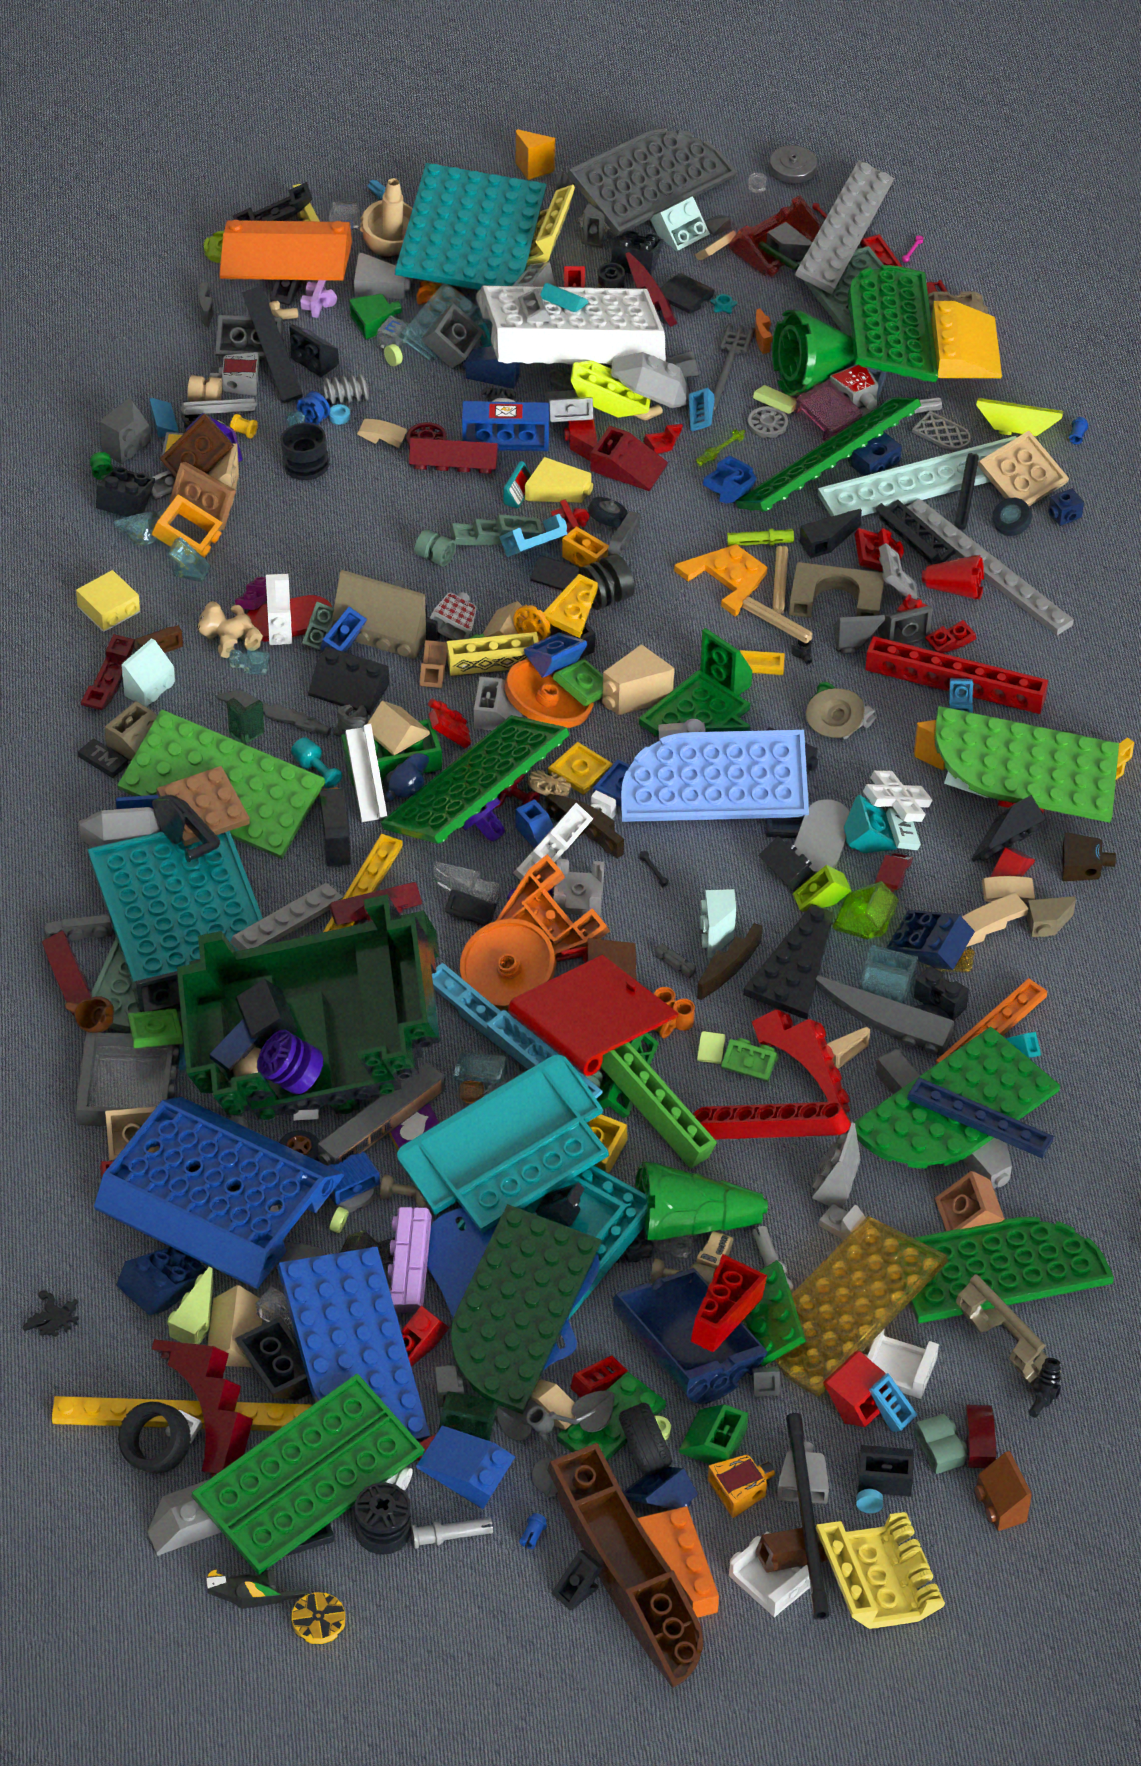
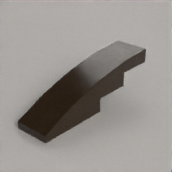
M753 923L745 939L735 936L726 953L720 950L715 952L698 982L697 999L702 1000L719 989L744 966L761 943L762 925Z

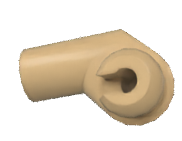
M278 301L269 303L273 316L282 317V320L298 318L297 308L282 309Z

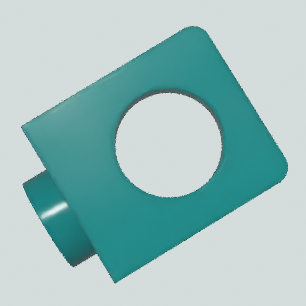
M486 323L479 324L478 326L484 331L486 336L485 338L483 334L481 335L480 340L483 346L479 348L492 346L491 336Z

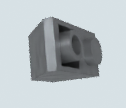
M787 222L767 233V244L792 260H803L812 244L809 239Z

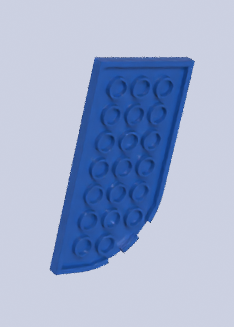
M378 1247L280 1262L277 1266L308 1384L316 1403L358 1373L418 1442L429 1438V1429Z

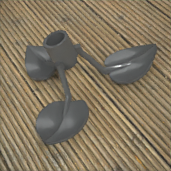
M597 1391L578 1399L572 1407V1414L576 1419L557 1415L553 1411L548 1413L531 1399L523 1414L499 1405L496 1406L499 1424L509 1438L516 1441L525 1440L531 1435L533 1428L543 1438L551 1458L545 1457L536 1463L532 1471V1480L536 1488L547 1497L558 1495V1491L547 1471L549 1463L566 1455L563 1454L556 1457V1453L547 1437V1433L551 1432L554 1427V1419L574 1425L580 1423L581 1428L586 1432L599 1431L609 1423L612 1417L615 1398L613 1392Z

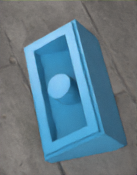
M149 398L150 411L158 438L165 437L166 432L179 433L171 403Z

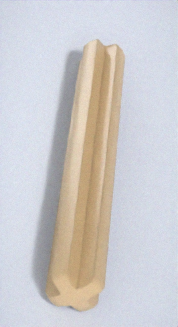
M778 546L776 548L773 610L780 614H783L785 610L788 548L786 546Z
M751 597L743 600L742 607L803 643H808L809 640H812V632Z

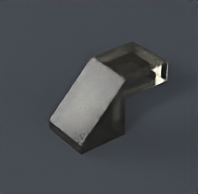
M363 1230L348 1235L340 1253L378 1247L382 1265L384 1266L393 1261L394 1255L390 1254L391 1240H395V1237L377 1242Z

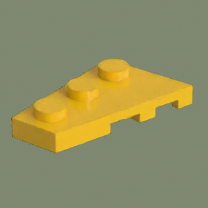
M578 574L543 612L546 615V620L551 625L580 638L598 590V582Z

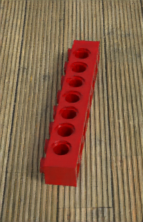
M875 636L871 640L866 656V671L949 691L950 679H973V698L1041 714L1046 700L1049 681L1047 679Z

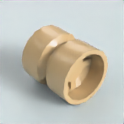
M190 376L188 401L221 400L222 378L209 377L205 380L204 376Z

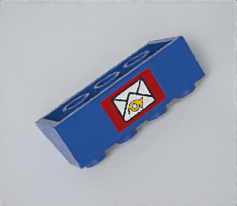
M463 401L462 441L498 443L499 451H549V403Z

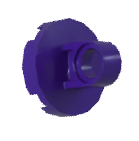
M496 798L488 802L481 808L479 813L466 820L462 828L466 831L473 824H476L488 840L493 842L504 835L505 829L492 812V809L501 803L500 800Z

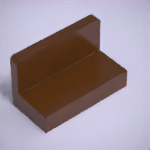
M179 625L168 627L136 638L134 644L135 651H138L152 638L157 642L162 651L166 653L183 647L182 630Z

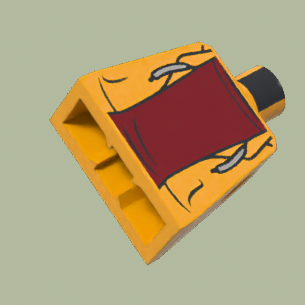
M749 1455L715 1463L708 1467V1482L732 1518L766 1496L767 1490L766 1480L775 1476L774 1468L770 1462L756 1466Z

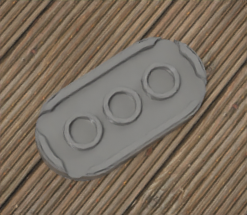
M823 799L809 806V815L804 816L794 843L797 848L795 853L798 856L803 853L811 861L812 864L809 867L815 874L825 865L834 869L837 867L846 842L844 825L850 811L845 805L835 800Z

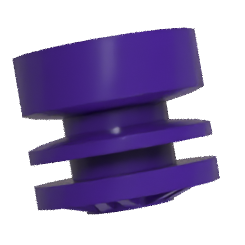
M279 1030L265 1042L257 1060V1070L264 1078L269 1079L275 1084L278 1083L279 1086L294 1095L307 1091L317 1080L323 1066L322 1051L308 1042L302 1041V1039L287 1030Z

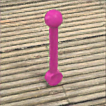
M916 236L915 243L906 255L902 256L904 263L909 262L910 256L918 244L923 243V236Z

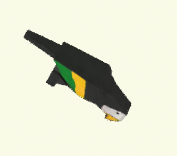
M217 1569L210 1571L206 1578L208 1594L229 1601L240 1609L277 1604L284 1600L304 1597L309 1594V1590L276 1592L274 1570L268 1571V1569L260 1575L242 1574L233 1577L218 1574Z

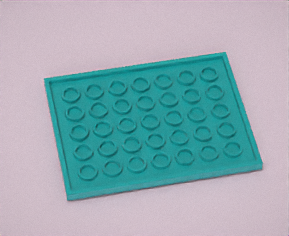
M426 163L395 268V275L478 290L482 286H513L526 270L547 184Z
M230 831L217 835L220 839V845L216 850L191 860V862L186 861L185 849L188 848L190 850L203 843L199 841L184 846L181 841L178 844H174L163 832L87 849L90 863L108 914L110 915V920L132 983L175 972L177 967L189 965V961L200 959L199 935L222 931L228 941L231 942L233 935L263 919ZM232 945L235 951H239L234 945Z

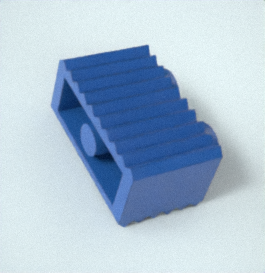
M363 1151L360 1154L350 1155L343 1162H339V1164L329 1165V1167L344 1174L342 1180L329 1195L335 1205L380 1185L379 1171Z

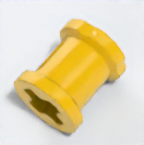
M235 414L230 423V428L234 429L235 433L245 434L247 438L251 439L256 434L258 422L253 419L251 421L244 419L241 415Z

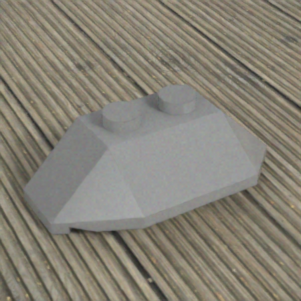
M644 352L613 358L611 376L619 379L623 385L634 393L671 408L685 407L689 404V388L680 367Z
M150 807L101 810L87 819L79 821L81 840L91 847L162 832L154 808Z
M208 1480L162 1496L147 1532L157 1556L221 1533L219 1528L191 1497L192 1492Z

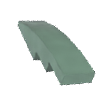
M498 514L496 521L475 519L473 525L452 523L449 529L452 540L456 542V545L502 544L500 536L518 528H521L525 540L543 534L540 518Z

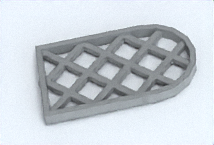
M929 411L912 429V433L950 451L965 449L971 440L967 429L932 411ZM932 423L933 427L926 428L925 424ZM935 423H943V426L936 427ZM955 428L956 433H949L948 429ZM945 429V434L938 433V430ZM927 431H935L934 435H928ZM961 435H966L968 439H962ZM950 436H958L959 440H951ZM940 437H947L948 441H941ZM953 443H960V446H953Z

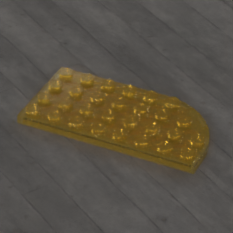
M867 1216L791 1294L806 1342L775 1360L781 1372L799 1387L820 1397L826 1390L823 1382L856 1350L864 1351L947 1264V1255Z

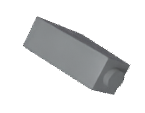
M358 253L354 278L355 296L365 297L382 294L385 298L405 299V292L410 290V278L395 275L396 265L364 253Z
M993 1138L974 1153L962 1159L972 1171L990 1179L993 1189L1004 1186L1010 1180L1012 1164L1007 1144L999 1139Z

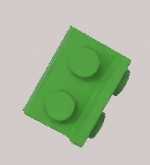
M737 1038V1041L730 1039L721 1067L769 1082L774 1064L778 1061L779 1057L772 1047L766 1045L756 1047L751 1045L750 1041L743 1038Z

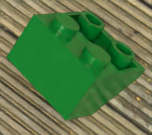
M725 1404L699 1409L679 1448V1453L710 1465L733 1459L747 1432L748 1413Z

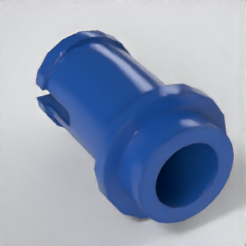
M1077 417L1072 421V431L1069 436L1070 442L1073 444L1082 443L1084 432L1088 429L1087 420L1083 417Z
M533 1513L532 1516H529L527 1518L528 1525L519 1543L525 1547L528 1538H531L527 1548L534 1549L541 1532L547 1528V1519L538 1513Z

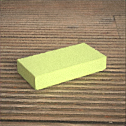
M766 385L754 391L753 395L754 399L787 414L800 408L801 404L800 400Z

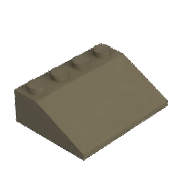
M341 570L332 617V627L345 610L351 607L367 619L355 642L416 660L426 640L425 594Z

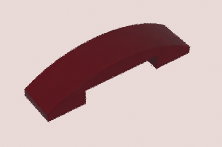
M113 634L105 651L106 658L93 685L88 686L81 701L82 706L102 711L108 706L122 682V664L131 657L135 639Z

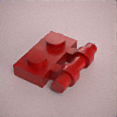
M433 698L430 699L428 706L433 710L428 715L432 728L466 749L472 743L469 736L470 731L466 726L467 720L457 710L452 711L447 708V704L444 702L436 701Z

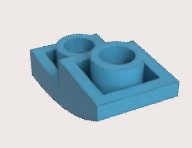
M950 679L949 708L973 713V679Z

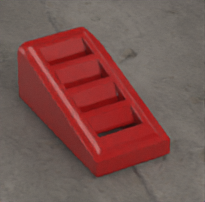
M611 1355L574 1373L570 1387L580 1398L593 1392L605 1391L628 1370ZM607 1367H609L614 1373H611L607 1369Z

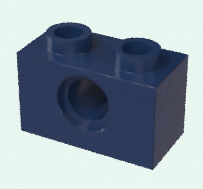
M884 432L883 435L869 440L865 447L852 452L851 467L863 476L885 471L900 462L902 445Z

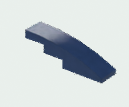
M242 1020L210 1053L209 1058L227 1072H230L241 1058H245L266 1037L251 1039L244 1020Z

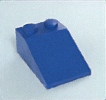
M441 1426L416 1465V1468L481 1509H484L516 1456L491 1441Z

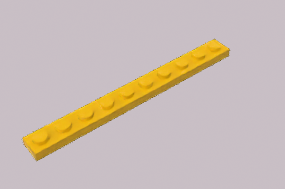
M54 1397L53 1424L120 1426L126 1414L135 1406L145 1402H161L201 1420L203 1425L200 1429H205L204 1417L199 1401ZM237 1402L235 1412L253 1419L251 1430L278 1431L313 1404ZM157 1416L150 1419L143 1427L167 1428L169 1424L163 1416Z

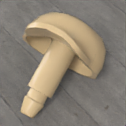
M395 178L388 180L382 200L371 204L360 218V231L363 232V238L367 247L375 254L383 257L400 255L413 209L403 202L399 181Z

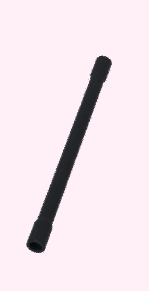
M791 1413L786 1416L788 1437L791 1442L811 1587L812 1612L815 1619L823 1620L829 1617L827 1594L824 1589L803 1439L802 1416L799 1413Z

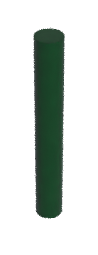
M763 241L759 243L758 248L793 271H797L800 264Z

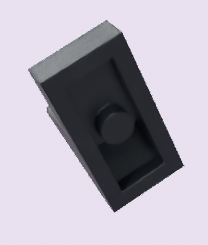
M577 1182L550 1192L544 1196L535 1212L539 1216L571 1226L581 1210L578 1204L580 1203V1196L585 1189Z
M579 1550L552 1591V1594L569 1610H573L599 1588L594 1580L603 1566L585 1550Z

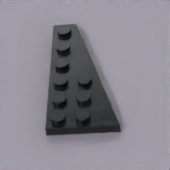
M812 904L744 987L743 995L807 1020L813 1001L814 990L817 985L816 978L820 973L822 958L833 921V912Z

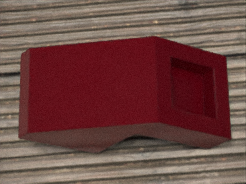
M891 851L885 854L875 880V885L881 886V890L886 892H895V890L902 888L906 869L912 865L913 857Z

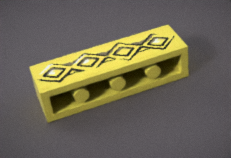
M537 632L447 641V661L450 676L510 670L514 664L528 659L524 653V648L539 642Z

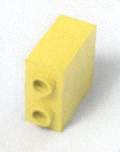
M113 570L76 590L78 608L103 632L140 612L139 595Z

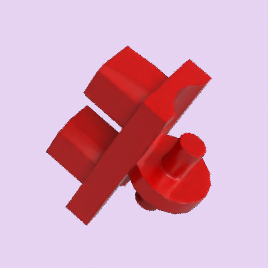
M566 499L560 501L561 508L551 511V517L560 514L561 518H564L567 524V534L576 526L585 527L587 525L586 522L590 518L588 511L585 509L575 508L572 513Z

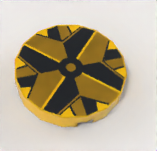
M315 1592L305 1595L296 1602L292 1610L291 1621L295 1633L299 1637L304 1638L306 1642L324 1644L338 1637L337 1634L345 1627L346 1616L342 1603L335 1596Z

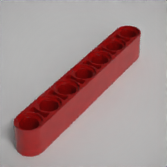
M838 1102L706 1106L697 1109L693 1113L695 1118L714 1139L837 1136L844 1134L851 1127L848 1116Z

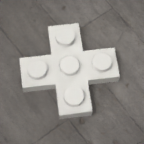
M874 770L870 778L875 784H866L863 790L870 803L876 807H893L903 821H922L925 813L920 807H929L932 802L931 797L922 786L903 785L893 771Z

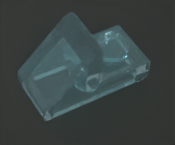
M181 536L174 540L167 554L177 563L172 573L173 576L198 582L205 580L211 565Z

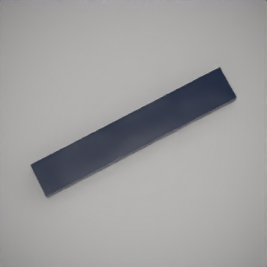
M918 1077L908 1093L907 1100L1042 1159L1054 1139L1053 1135Z

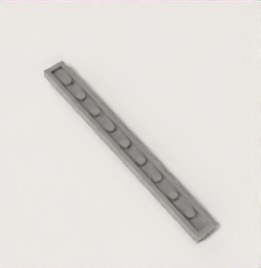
M918 499L907 506L955 549L956 553L954 555L959 559L981 555L980 557H982L984 564V579L1055 635H1059L1073 626V618L924 501Z

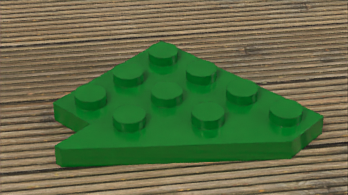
M697 670L639 718V725L655 736H659L658 725L685 723L689 719H698L704 722L705 732L750 731V725L740 719L741 716L750 710V703L702 671Z

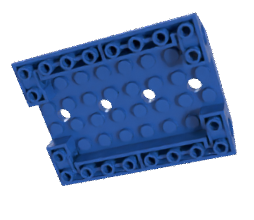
M177 1097L160 1102L104 1172L94 1208L258 1289L286 1253L283 1239L306 1209L316 1214L342 1180L344 1174L188 1099ZM151 1147H160V1149L154 1153L148 1152V1150ZM200 1166V1169L196 1172L188 1171L190 1167ZM232 1186H241V1188L238 1191H229L230 1187ZM272 1206H282V1208L279 1211H270V1208Z

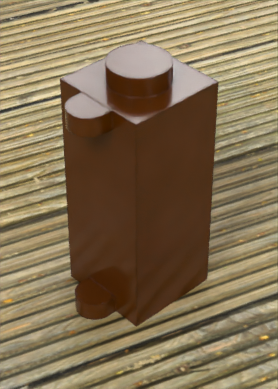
M802 1527L763 1534L761 1536L755 1553L766 1573L807 1565ZM817 1533L821 1563L829 1561Z

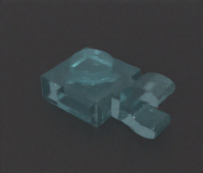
M239 650L230 651V667L244 668V673L267 675L270 653L247 650V655H244Z

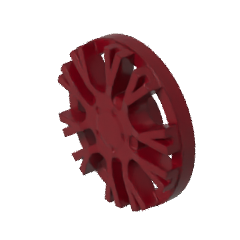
M423 422L412 426L407 432L406 439L410 449V438L447 440V433L442 426L436 423Z

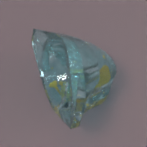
M166 510L151 511L119 519L113 522V526L125 532L134 543L142 546L150 545L157 540L151 534L157 521Z

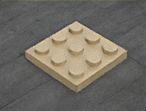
M1030 431L1025 432L994 451L978 463L979 468L1005 499L1016 497L1024 500L1029 506L1060 488L1069 480L1068 476Z

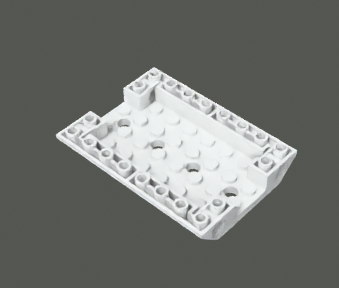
M482 286L476 295L483 319L491 320L493 324L491 342L498 362L574 364L575 362L594 361L612 365L613 358L640 352L666 361L664 329L647 289L559 287L588 299L589 302L577 312H572L543 299L551 318L549 322H528L518 299L534 289H538L541 294L543 287Z

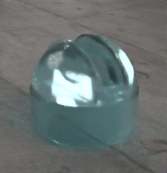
M300 411L288 413L286 416L287 424L290 427L294 424L304 423V414Z

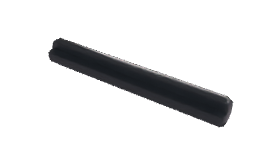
M969 453L966 458L954 525L961 530H964L967 526L979 456L973 453Z

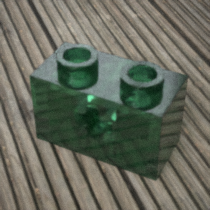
M447 1391L439 1429L441 1426H445L490 1441L495 1425L498 1402Z

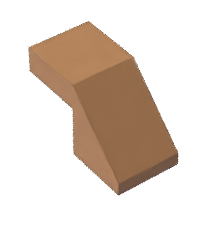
M425 640L424 660L421 663L419 686L443 687L447 665V642Z

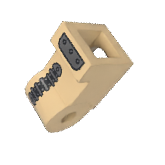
M713 1231L703 1251H700L696 1263L706 1264L716 1269L722 1254L729 1255L733 1245V1237Z

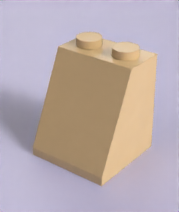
M641 644L603 672L602 704L617 715L656 705L673 691L674 667Z

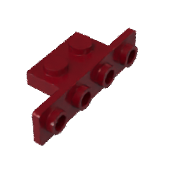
M416 882L331 902L329 906L335 925L338 926L363 919L372 921L365 909L364 899L388 894L399 914L403 912V909L421 905L422 900Z

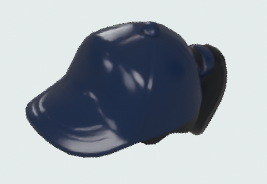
M422 753L412 754L404 763L398 764L396 769L385 775L382 782L385 803L390 802L395 797H411L424 786L422 773L429 763L428 756Z

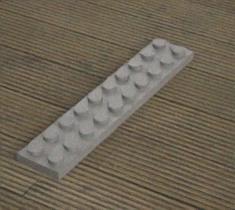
M858 160L798 267L795 276L832 294L895 178L872 167L868 163Z

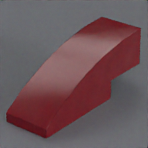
M966 1405L968 1468H987L996 1460L992 1405Z

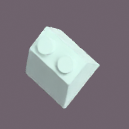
M152 638L122 664L124 695L145 707L156 701L175 682L173 664Z

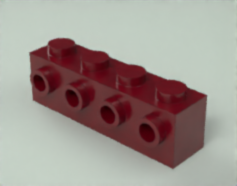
M410 438L409 464L414 465V469L427 470V466H436L435 470L448 471L449 467H457V472H470V468L479 469V473L492 474V470H497L498 443Z

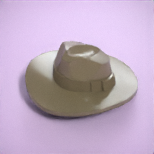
M836 688L824 690L816 694L809 701L806 709V719L810 727L818 734L830 738H842L855 732L860 727L865 714L864 703L856 693Z

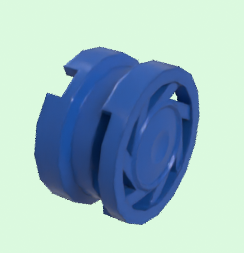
M311 391L306 394V397L301 398L297 402V411L306 423L318 425L322 419L329 416L330 406L320 393Z

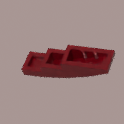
M630 252L625 253L636 288L648 290L656 312L662 310L664 319L670 327L678 324L668 300L656 281Z
M62 930L43 940L42 944L66 1002L80 1003L84 999L92 998L86 978L80 969L77 958L70 947L64 931Z

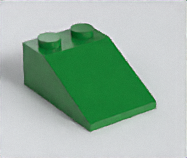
M704 628L702 630L700 671L737 695H741L752 685L751 667L738 649L707 628Z

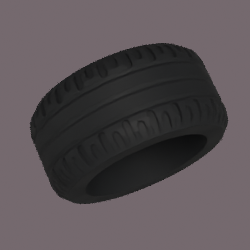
M145 1402L130 1410L121 1422L118 1444L123 1457L131 1466L149 1473H164L177 1467L183 1461V1458L186 1457L191 1441V1431L186 1418L176 1408L161 1402ZM163 1416L170 1427L168 1446L159 1456L153 1459H146L139 1447L140 1432L150 1419Z
M643 1402L620 1412L618 1417L642 1474L646 1476L652 1475V1473L671 1466L673 1459L650 1405Z

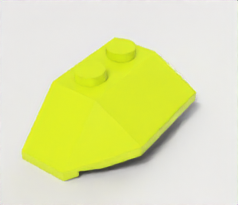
M594 361L575 362L573 364L571 383L578 397H592L594 408L618 418L644 414L649 411L650 399L634 393L623 385L619 379L611 376V368Z
M978 398L976 404L994 430H999V433L1003 435H1011L1014 432L1020 433L1021 436L1025 432L1030 431L1033 436H1038L1059 421L1064 412L1062 410Z

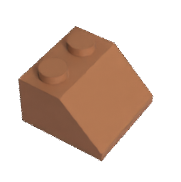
M970 1171L935 1197L946 1231L992 1224L1004 1220L991 1180L974 1171Z

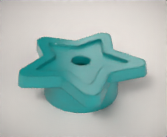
M720 294L716 299L710 300L711 304L715 306L714 313L723 311L731 314L732 307L738 303L733 301L732 297L727 294Z

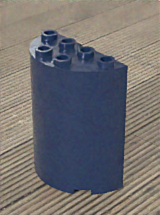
M695 1268L679 1271L665 1278L660 1277L653 1285L650 1283L640 1284L637 1287L621 1290L613 1297V1308L616 1315L693 1403H710L731 1393L739 1387L736 1382L746 1373L752 1375V1369L758 1368L767 1354V1350L742 1322L714 1352L691 1342L695 1318L709 1287V1284Z

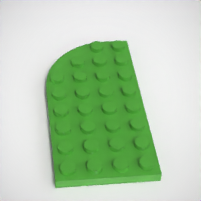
M938 706L934 729L937 753H940L948 772L955 779L959 778L968 784L970 790L989 798L1017 803L1032 795L1041 809L1110 823L1113 814L1119 743Z

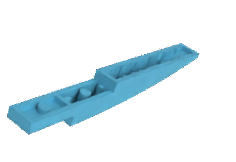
M444 963L436 967V973L432 974L434 990L455 1006L462 1018L524 1067L531 1069L547 1058L559 1055L514 1019L505 1009L501 1012ZM576 1069L596 1099L603 1094L599 1087Z

